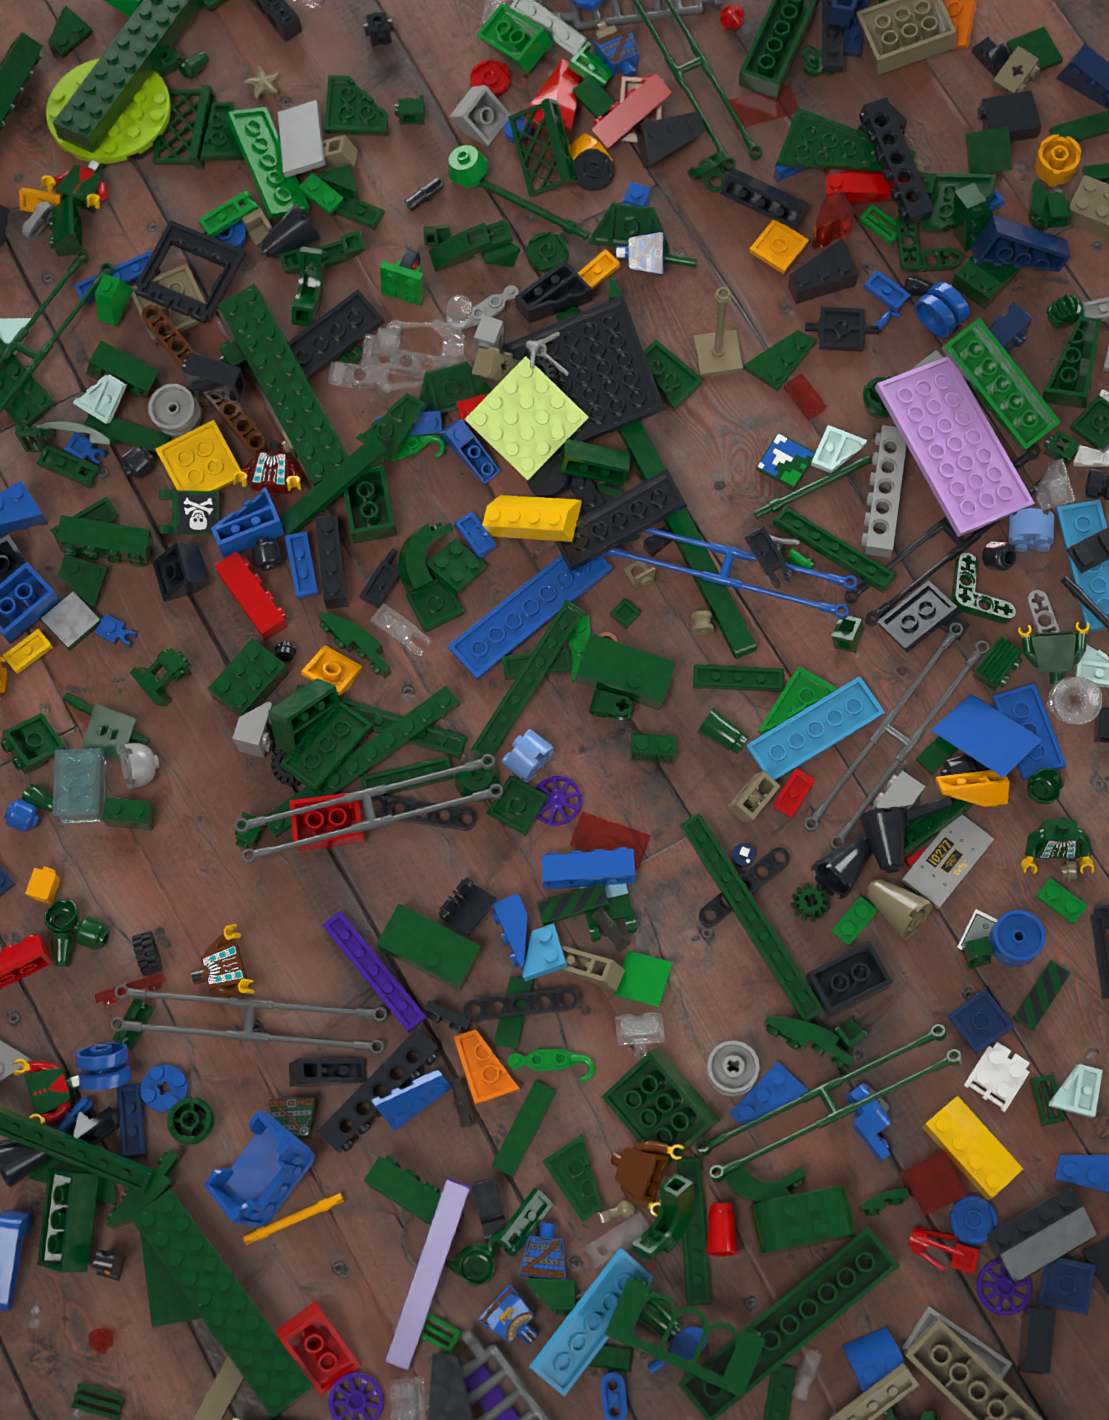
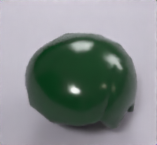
M1040 769L1033 773L1028 780V795L1031 800L1038 804L1049 805L1060 797L1064 781L1060 773L1054 769Z
M70 898L67 901L57 899L44 913V923L54 933H67L73 930L79 921L78 907Z

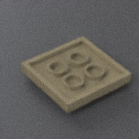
M187 263L160 274L153 279V282L205 303ZM136 285L132 286L131 296L141 317L142 310L146 306L155 305L163 312L179 333L202 324L190 318L191 312L189 316H185L171 309L172 305L168 309L154 303L153 298L149 301L137 296L136 291L138 288ZM153 315L148 320H155L157 316ZM148 330L149 335H150V337H151L153 343H154V344L157 343V342H158L157 339H156V338L153 336V334ZM170 331L163 332L161 336L169 335Z

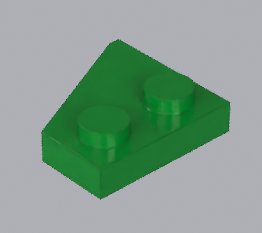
M586 42L570 60L567 67L585 79L592 77L603 88L611 79L613 73L604 64L599 55L595 57L590 50L592 45Z

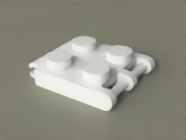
M996 1042L993 1048L987 1047L964 1086L966 1088L971 1087L983 1095V1099L987 1100L988 1098L1000 1106V1110L1005 1112L1030 1073L1026 1070L1029 1062L1017 1054H1014L1010 1060L1007 1057L1011 1050ZM972 1081L976 1082L977 1084H979L987 1090H982L981 1088L973 1084ZM993 1093L994 1095H996V1096L999 1097L1000 1099L1004 1100L1005 1103H1002L1001 1101H999L998 1099H996L995 1097H993V1096L990 1095V1094Z

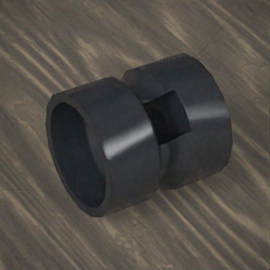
M1090 469L1086 481L1085 497L1098 499L1102 496L1104 500H1109V472L1104 474L1102 470Z

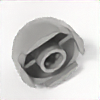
M141 743L123 744L121 749H125V753L120 754L123 777L124 779L129 777L131 783L126 784L127 787L134 789L147 785L153 780L155 769L159 768L157 755H153L151 749Z

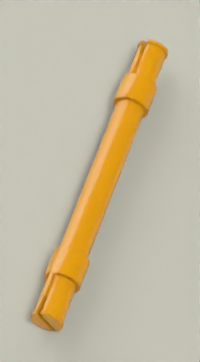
M339 1193L330 1198H324L312 1206L243 1235V1240L248 1245L259 1239L262 1240L269 1237L272 1233L317 1213H323L331 1209V1207L344 1202L343 1197Z

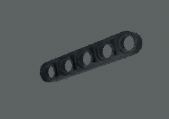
M380 795L371 797L372 802L379 801L382 803V809L375 812L376 818L391 814L394 816L392 808L397 804L405 807L404 813L416 810L419 807L424 808L436 805L435 803ZM451 806L428 812L422 819L413 816L397 821L468 831L475 826L476 817L471 809ZM440 811H447L450 817L447 821L441 822L437 819V814ZM469 814L472 817L471 823L462 825L459 822L460 816Z
M781 847L774 848L740 876L743 882L750 884L751 890L749 892L751 895L786 868L790 859L786 849ZM782 853L786 861L783 864H776L772 859L773 855ZM763 867L767 869L768 876L760 879L755 875V870ZM719 893L700 910L699 922L702 926L712 928L733 912L730 907L725 908L720 904V899L723 897L722 893ZM712 911L715 913L716 919L708 923L704 921L703 913Z
M563 988L472 999L465 1003L463 1013L465 1018L471 1020V1022H483L565 1012L576 1007L578 998L574 990ZM568 993L573 996L574 1001L571 1005L565 1006L561 1003L560 998L563 994ZM542 996H546L550 999L551 1003L548 1008L542 1009L537 1005V1000ZM516 1000H525L527 1008L521 1012L515 1010L514 1003ZM494 1002H500L503 1004L504 1010L500 1014H494L490 1010L491 1005ZM469 1006H479L480 1014L477 1017H470L467 1014Z

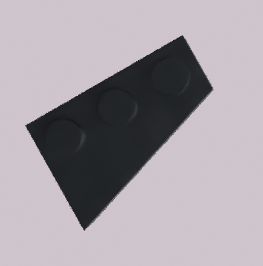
M701 111L644 122L635 126L643 168L652 165L705 132Z
M841 238L790 274L788 287L795 305L856 286L858 273L844 238Z
M564 260L515 296L516 309L531 323L566 311L574 306L577 307L592 302V288Z
M432 1354L428 1420H475L460 1355Z

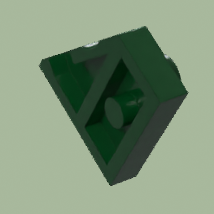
M65 5L48 43L64 59L93 34V30Z

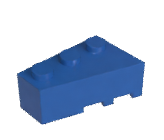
M22 481L0 492V535L19 529L21 531L27 530L28 527L39 524H48Z
M266 487L253 500H247L244 503L245 506L237 512H231L211 528L223 558H227L235 552L239 553L256 545V540L268 537L269 540L285 535Z

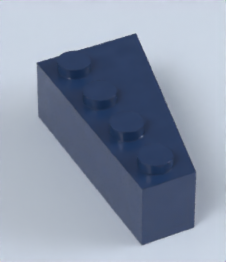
M994 215L971 246L975 264L991 262L994 266L1012 264L1014 268L1032 266L1035 270L1060 272L1071 257L1066 239Z

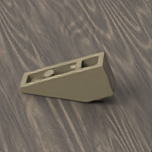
M345 135L323 140L325 165L315 168V170H331L349 164L350 168L355 167L358 150Z
M562 946L568 967L559 971L594 985L617 991L625 969L611 959Z

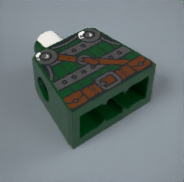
M314 1097L269 1099L270 1112L274 1119L300 1141L301 1139L312 1138L317 1100Z

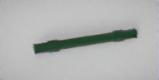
M69 693L64 695L63 701L67 702L68 705L89 716L92 715L94 708L88 705L87 702ZM133 730L130 740L148 746L150 739Z

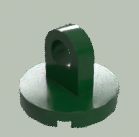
M724 151L714 153L698 163V167L688 169L687 174L690 179L700 176L709 191L714 193L720 192L726 179V175L720 166V163L727 159ZM711 177H719L721 185L718 187L713 186L710 181Z

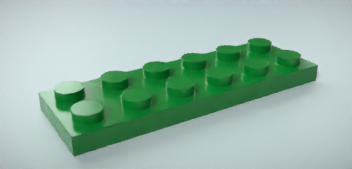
M267 108L228 111L226 118L269 218L283 217L296 203L305 214L308 213L310 207L304 194L299 191L298 186L300 184L296 175L286 177L283 173L281 141Z

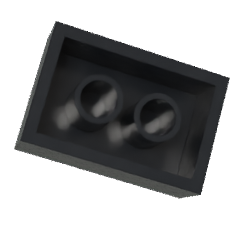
M870 941L809 971L806 976V980L825 1010L824 1013L828 1019L890 988L893 983Z

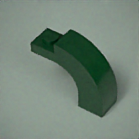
M301 247L300 276L297 294L292 303V324L310 326L316 320L324 283L325 264H323L322 249Z
M440 522L432 527L426 524L413 531L404 541L399 553L398 570L406 592H410L433 581L425 563V553L431 542L454 531L451 523L443 526Z
M742 1165L741 1168L727 1174L723 1181L736 1196L747 1202L757 1204L791 1196L787 1188L790 1187L791 1190H794L804 1184L802 1179L807 1174L801 1166L778 1181L762 1182L754 1178L748 1172L745 1165Z
M676 1173L659 1186L661 1205L654 1223L632 1243L633 1251L650 1261L662 1251L669 1253L676 1246L684 1234L692 1215L695 1196L693 1182Z

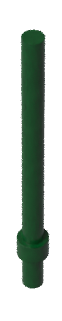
M483 178L480 180V187L563 228V231L570 235L573 233L584 240L588 239L590 232L576 226L575 222L569 219L566 221Z
M867 455L779 499L774 498L768 501L767 505L754 510L753 514L758 519L770 512L775 513L781 510V507L872 463V459Z

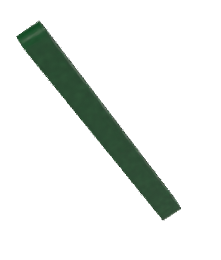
M641 420L617 430L643 481L665 470ZM686 508L664 519L670 533L703 541ZM674 540L689 569L720 574L707 548ZM692 575L709 610L713 613V618L734 658L737 660L757 651L755 641L727 587Z

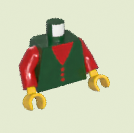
M91 161L87 168L74 165L71 170L57 177L43 176L41 180V187L47 186V191L52 192L53 188H56V193L63 194V200L73 196L77 207L94 214L97 209H100V205L108 199L107 185L104 183L102 175L99 174L102 166L96 161Z
M17 1059L13 1062V1065L18 1064L21 1066V1070L13 1072L14 1075L18 1076L25 1071L27 1072V1074H24L35 1113L29 1118L44 1125L61 1121L66 1112L71 1109V1105L75 1103L73 1091L80 1089L78 1074L68 1077L65 1069L60 1068L57 1064L44 1061L26 1062L23 1059Z

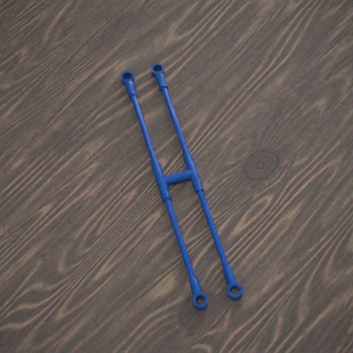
M648 528L643 532L711 549L713 552L724 554L725 558L720 574L706 571L700 572L627 552V550L616 547L601 555L603 557L612 555L623 559L630 558L698 576L702 580L737 589L743 588L818 608L819 611L834 614L841 620L847 618L849 612L848 607L844 604L835 606L823 602L817 603L746 584L743 581L728 577L734 557L748 561H757L751 552L717 543L711 544L654 528ZM786 563L789 570L826 579L828 582L844 586L848 591L854 590L857 586V579L852 575L843 577L831 573L825 574ZM852 580L854 585L849 586L846 582ZM844 609L846 613L841 615L838 613V610Z

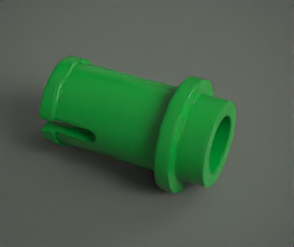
M794 548L788 553L790 556H786V561L795 566L813 570L815 564L811 558L807 559Z

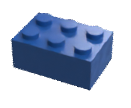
M28 562L24 563L0 584V634L9 644L61 601L56 592Z

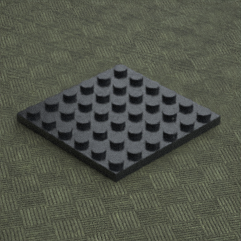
M623 295L504 344L506 352L513 354V359L521 361L526 356L530 360L531 353L526 347L527 341H538L556 332L560 333L558 337L545 344L547 355L569 372V375L566 376L554 367L558 376V380H555L557 387L589 417L569 438L571 440L586 443L665 411ZM565 443L555 452L553 456L562 453Z

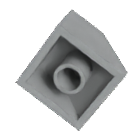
M484 85L472 87L449 118L462 133L485 146H489L511 114L489 88Z

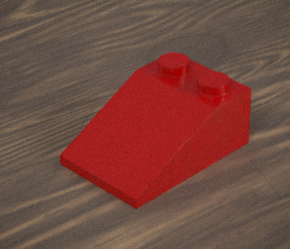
M317 1301L276 1329L280 1341L321 1396L330 1390L341 1377L351 1374L361 1367Z

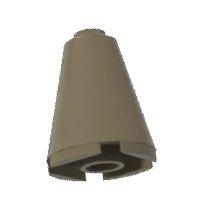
M883 879L873 880L867 887V897L899 937L904 940L909 939L918 931L915 927L920 922L922 924L925 923L933 908L929 900Z

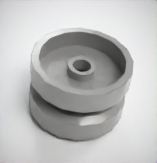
M167 384L158 388L151 396L148 404V413L151 420L164 434L176 439L200 426L202 408L198 400L184 386Z
M734 1040L723 1042L715 1047L709 1055L706 1068L707 1080L713 1090L722 1096L730 1098L743 1096L752 1089L757 1081L760 1069L758 1057L754 1050L743 1042ZM733 1066L737 1069V1072L734 1070L729 1072L728 1069Z

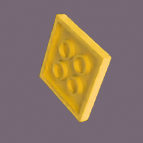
M214 420L156 448V452L177 491H218L232 484L234 473L241 471Z

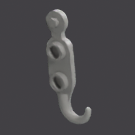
M510 285L504 289L501 295L493 294L472 308L466 319L460 324L452 322V316L455 314V311L452 310L446 318V323L451 330L456 332H462L470 327L478 326L482 315L495 317L504 310L507 301L515 300V296L519 294L517 287Z

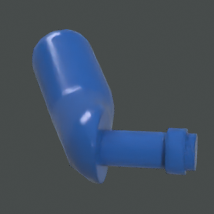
M889 309L877 321L875 326H879L880 331L888 323L890 316L900 318L901 314L892 312Z

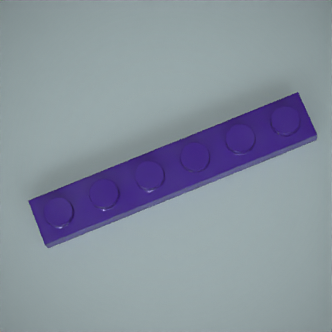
M341 911L322 924L324 929L408 1033L427 1019Z

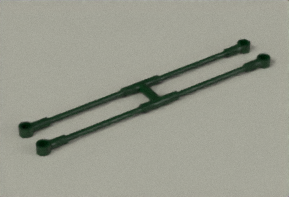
M632 0L662 51L669 69L680 88L686 93L695 111H701L690 92L683 73L701 66L743 136L742 139L749 149V157L752 160L760 159L761 147L754 143L750 134L744 129L717 82L711 66L698 44L694 42L671 0H665L691 45L690 48L696 57L680 66H677L672 55H669L639 1ZM701 111L703 125L714 142L717 153L724 151L727 157L723 161V169L730 173L735 169L736 161L729 157L724 146H721ZM731 163L733 166L728 167L726 164Z
M78 250L76 252V259L67 269L68 272L25 327L20 329L18 334L0 355V367L4 361L10 358L15 350L28 356L32 361L26 367L25 373L1 402L0 413L28 376L34 373L54 347L53 344L97 289L103 274L113 276L114 270L110 263H103L100 266L101 272L92 282L90 289L52 338L46 341L39 352H36L21 342L71 275H74L82 264L89 262L90 257L87 250Z
M941 1024L934 1025L930 1032L916 1038V1041L847 1075L837 1077L801 1094V1097L726 1134L722 1133L709 1140L700 1139L696 1143L697 1151L701 1156H708L713 1148L727 1142V1139L803 1102L807 1103L819 1096L821 1097L830 1114L740 1160L736 1159L723 1166L715 1165L711 1167L709 1173L712 1180L716 1183L722 1182L727 1174L741 1168L742 1165L817 1128L821 1129L858 1111V1108L931 1072H937L950 1065L954 1067L959 1066L962 1063L960 1051L952 1049L948 1051L946 1057L932 1063L930 1067L856 1103L852 1102L840 1109L837 1108L829 1092L842 1086L844 1082L915 1047H921L934 1040L943 1041L946 1038L945 1027ZM954 1056H957V1057H958V1058L955 1059V1060L951 1059V1058L954 1057ZM716 1172H721L720 1175L714 1176Z

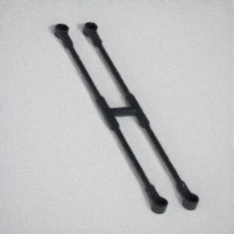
M1033 444L1027 448L1026 453L1014 461V468H1021L1029 460L1037 459L1040 454L1039 446ZM1030 450L1036 451L1037 454H1031ZM1056 466L1050 467L1047 474L1028 491L1030 496L1037 490L1044 488L1051 481H1057L1061 475L1060 468ZM1050 472H1056L1057 476H1052ZM946 516L927 530L924 536L884 567L891 569L942 529L957 546L948 552L945 558L891 601L885 602L875 611L868 612L865 618L866 624L868 626L877 625L879 618L891 610L894 604L948 561L955 559L980 539L981 535L998 521L973 532L964 540L961 536L958 537L948 518ZM863 581L854 590H847L844 597L845 601L849 604H854L858 596L871 586ZM848 594H854L855 598H849ZM874 616L876 621H870L868 617Z

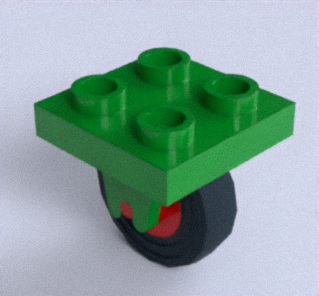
M408 249L402 260L398 259L396 264L382 262L380 266L381 294L403 300L409 304L421 306L424 300L422 266H420L421 255L419 252Z

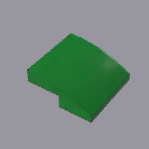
M627 951L622 966L625 972L613 996L659 1008L672 962Z

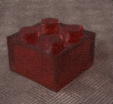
M945 1151L902 1171L898 1175L904 1188H908V1195L920 1219L967 1196Z

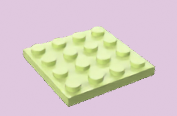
M525 356L465 418V421L528 481L589 417L535 365L531 369L530 360Z

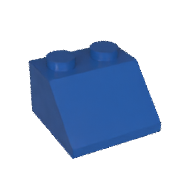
M887 1327L841 1346L860 1393L870 1389L901 1364L905 1365L900 1350Z

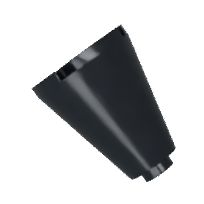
M296 203L261 241L263 246L260 248L267 258L271 256L275 259L279 257V253L307 246L317 242L321 237L317 230L313 229L311 221Z
M891 807V811H884V808H878L861 814L860 823L879 868L885 870V873L898 872L899 868L903 866L905 809Z
M856 837L817 860L812 865L811 872L815 870V881L829 895L837 894L840 895L838 899H844L850 894L873 851L866 838Z
M0 1140V1174L9 1187L16 1185L52 1158L48 1154L14 1140Z

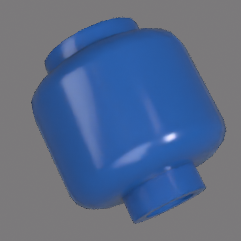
M17 799L14 803H9L3 818L6 819L7 826L21 832H27L30 827L35 828L39 815L36 814L37 807L35 805Z

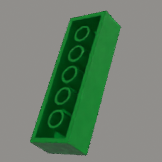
M981 318L975 320L941 347L1021 451L1029 448L1061 423Z

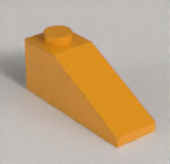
M992 770L936 777V783L943 795L984 807L1008 804L1010 782L1007 776L1003 778Z

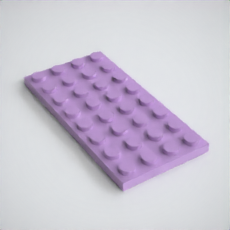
M948 356L876 384V391L958 537L1004 519L1011 513L1016 514L1017 510L1030 508L1035 504L965 379Z

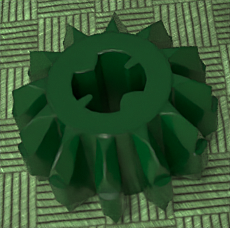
M1067 294L1062 298L1059 297L1056 301H1052V304L1047 307L1046 314L1049 322L1056 329L1066 328L1069 325L1072 326L1073 323L1077 322L1079 316H1084L1085 309L1082 301L1075 294Z
M806 883L805 890L798 886L796 889L798 894L793 893L791 896L794 902L790 904V907L793 909L798 908L794 915L799 916L803 914V922L806 921L808 916L811 923H814L816 920L815 915L819 919H823V912L829 911V907L825 904L830 902V898L823 897L826 894L825 889L820 892L817 891L818 884H815L814 888L811 889L810 884ZM809 899L814 900L812 907L807 906Z

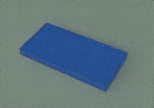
M1035 683L991 697L997 711L1043 739L1017 764L1022 781L1029 779L1033 773L1043 768H1052L1055 771L1066 768L1067 765Z

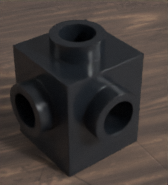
M386 11L366 15L367 23L363 25L365 35L370 36L371 45L377 46L392 43L390 32H393L394 28L392 19L387 18Z

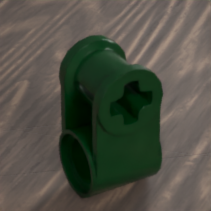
M594 690L589 713L600 718L627 721L633 716L634 709L631 699L627 696L613 694L604 690ZM623 705H626L627 708H625L623 712H621L619 709H621Z

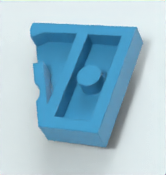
M554 923L533 930L531 933L522 974L525 982L568 967Z

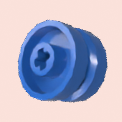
M944 282L935 283L928 290V293L919 298L914 305L915 313L920 322L931 333L941 338H946L952 334L956 327L961 325L970 315L969 306L965 299L956 289Z
M1013 910L1005 913L993 926L989 936L994 953L993 956L1002 964L1010 967H1022L1029 964L1041 952L1046 941L1045 929L1041 921L1034 914L1024 910Z
M118 1042L101 1043L82 1048L76 1052V1065L82 1069L78 1073L80 1088L84 1090H105L119 1087L131 1081L130 1065L125 1063L129 1059L126 1044Z

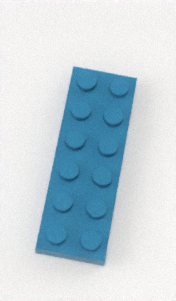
M1100 499L1058 506L1055 509L1065 551L1067 548L1107 528ZM1066 551L1073 582L1109 617V559L1080 573ZM1078 600L1085 629L1088 622L1090 625L1089 632L1106 630L1107 628Z
M859 676L748 743L746 749L760 770L765 771L773 780L777 781L884 716L885 711Z
M619 1248L529 1368L565 1397L609 1337L604 1333L628 1278L634 1279L637 1276L648 1281V1286L654 1277L629 1254Z

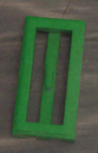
M872 204L859 218L858 222L892 246L894 241H897L896 233L887 227L885 223L895 229V220ZM872 212V213L875 214L877 217H879L881 220H878L877 218H875V217H874L873 215H871L870 213Z
M428 1313V1319L455 1335L451 1338L425 1323V1329L443 1338L450 1344L446 1347L424 1333H421L420 1337L451 1354L462 1332Z

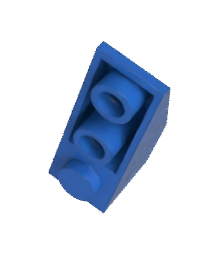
M462 419L455 420L439 433L450 449L484 485L501 472Z
M517 893L494 903V911L491 912L495 924H500L504 931L500 935L505 946L510 945L513 951L509 955L514 967L519 965L521 971H523L526 958L528 914Z

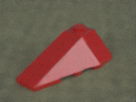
M561 59L528 108L542 103L541 100L546 98L557 100L567 134L572 126L577 97L572 93V89L579 85L580 75L567 67L569 61ZM542 109L537 111L533 118L538 123H541L544 117ZM531 122L530 127L539 128L538 125Z
M826 169V194L829 207L892 200L890 195L891 188L889 183L885 182L882 172ZM898 179L901 183H907L904 179Z

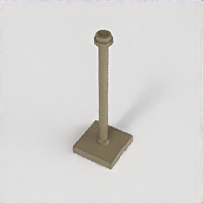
M721 287L715 292V300L718 303L716 332L693 336L701 378L743 372L736 330L724 331L727 303L730 302L732 297L730 290L726 287Z

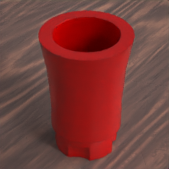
M710 1204L705 1255L713 1257L739 1255L735 1231V1214L732 1211V1204Z

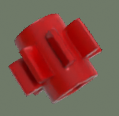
M728 4L719 14L721 16L719 23L725 30L728 28L736 30L744 22L743 9L739 5L734 7L732 4Z

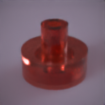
M98 1328L89 1333V1346L97 1350L98 1354H105L107 1349L114 1343L113 1332L110 1329Z

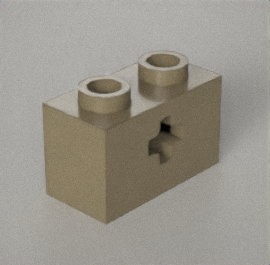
M1018 46L994 78V88L1005 95L1024 92L1027 89L1028 81L1031 78L1034 79L1040 70L1039 59Z
M488 346L487 350L478 348L472 374L500 383L520 361L513 359V354L500 351V349Z
M765 771L755 773L727 808L742 822L752 821L780 788V785Z

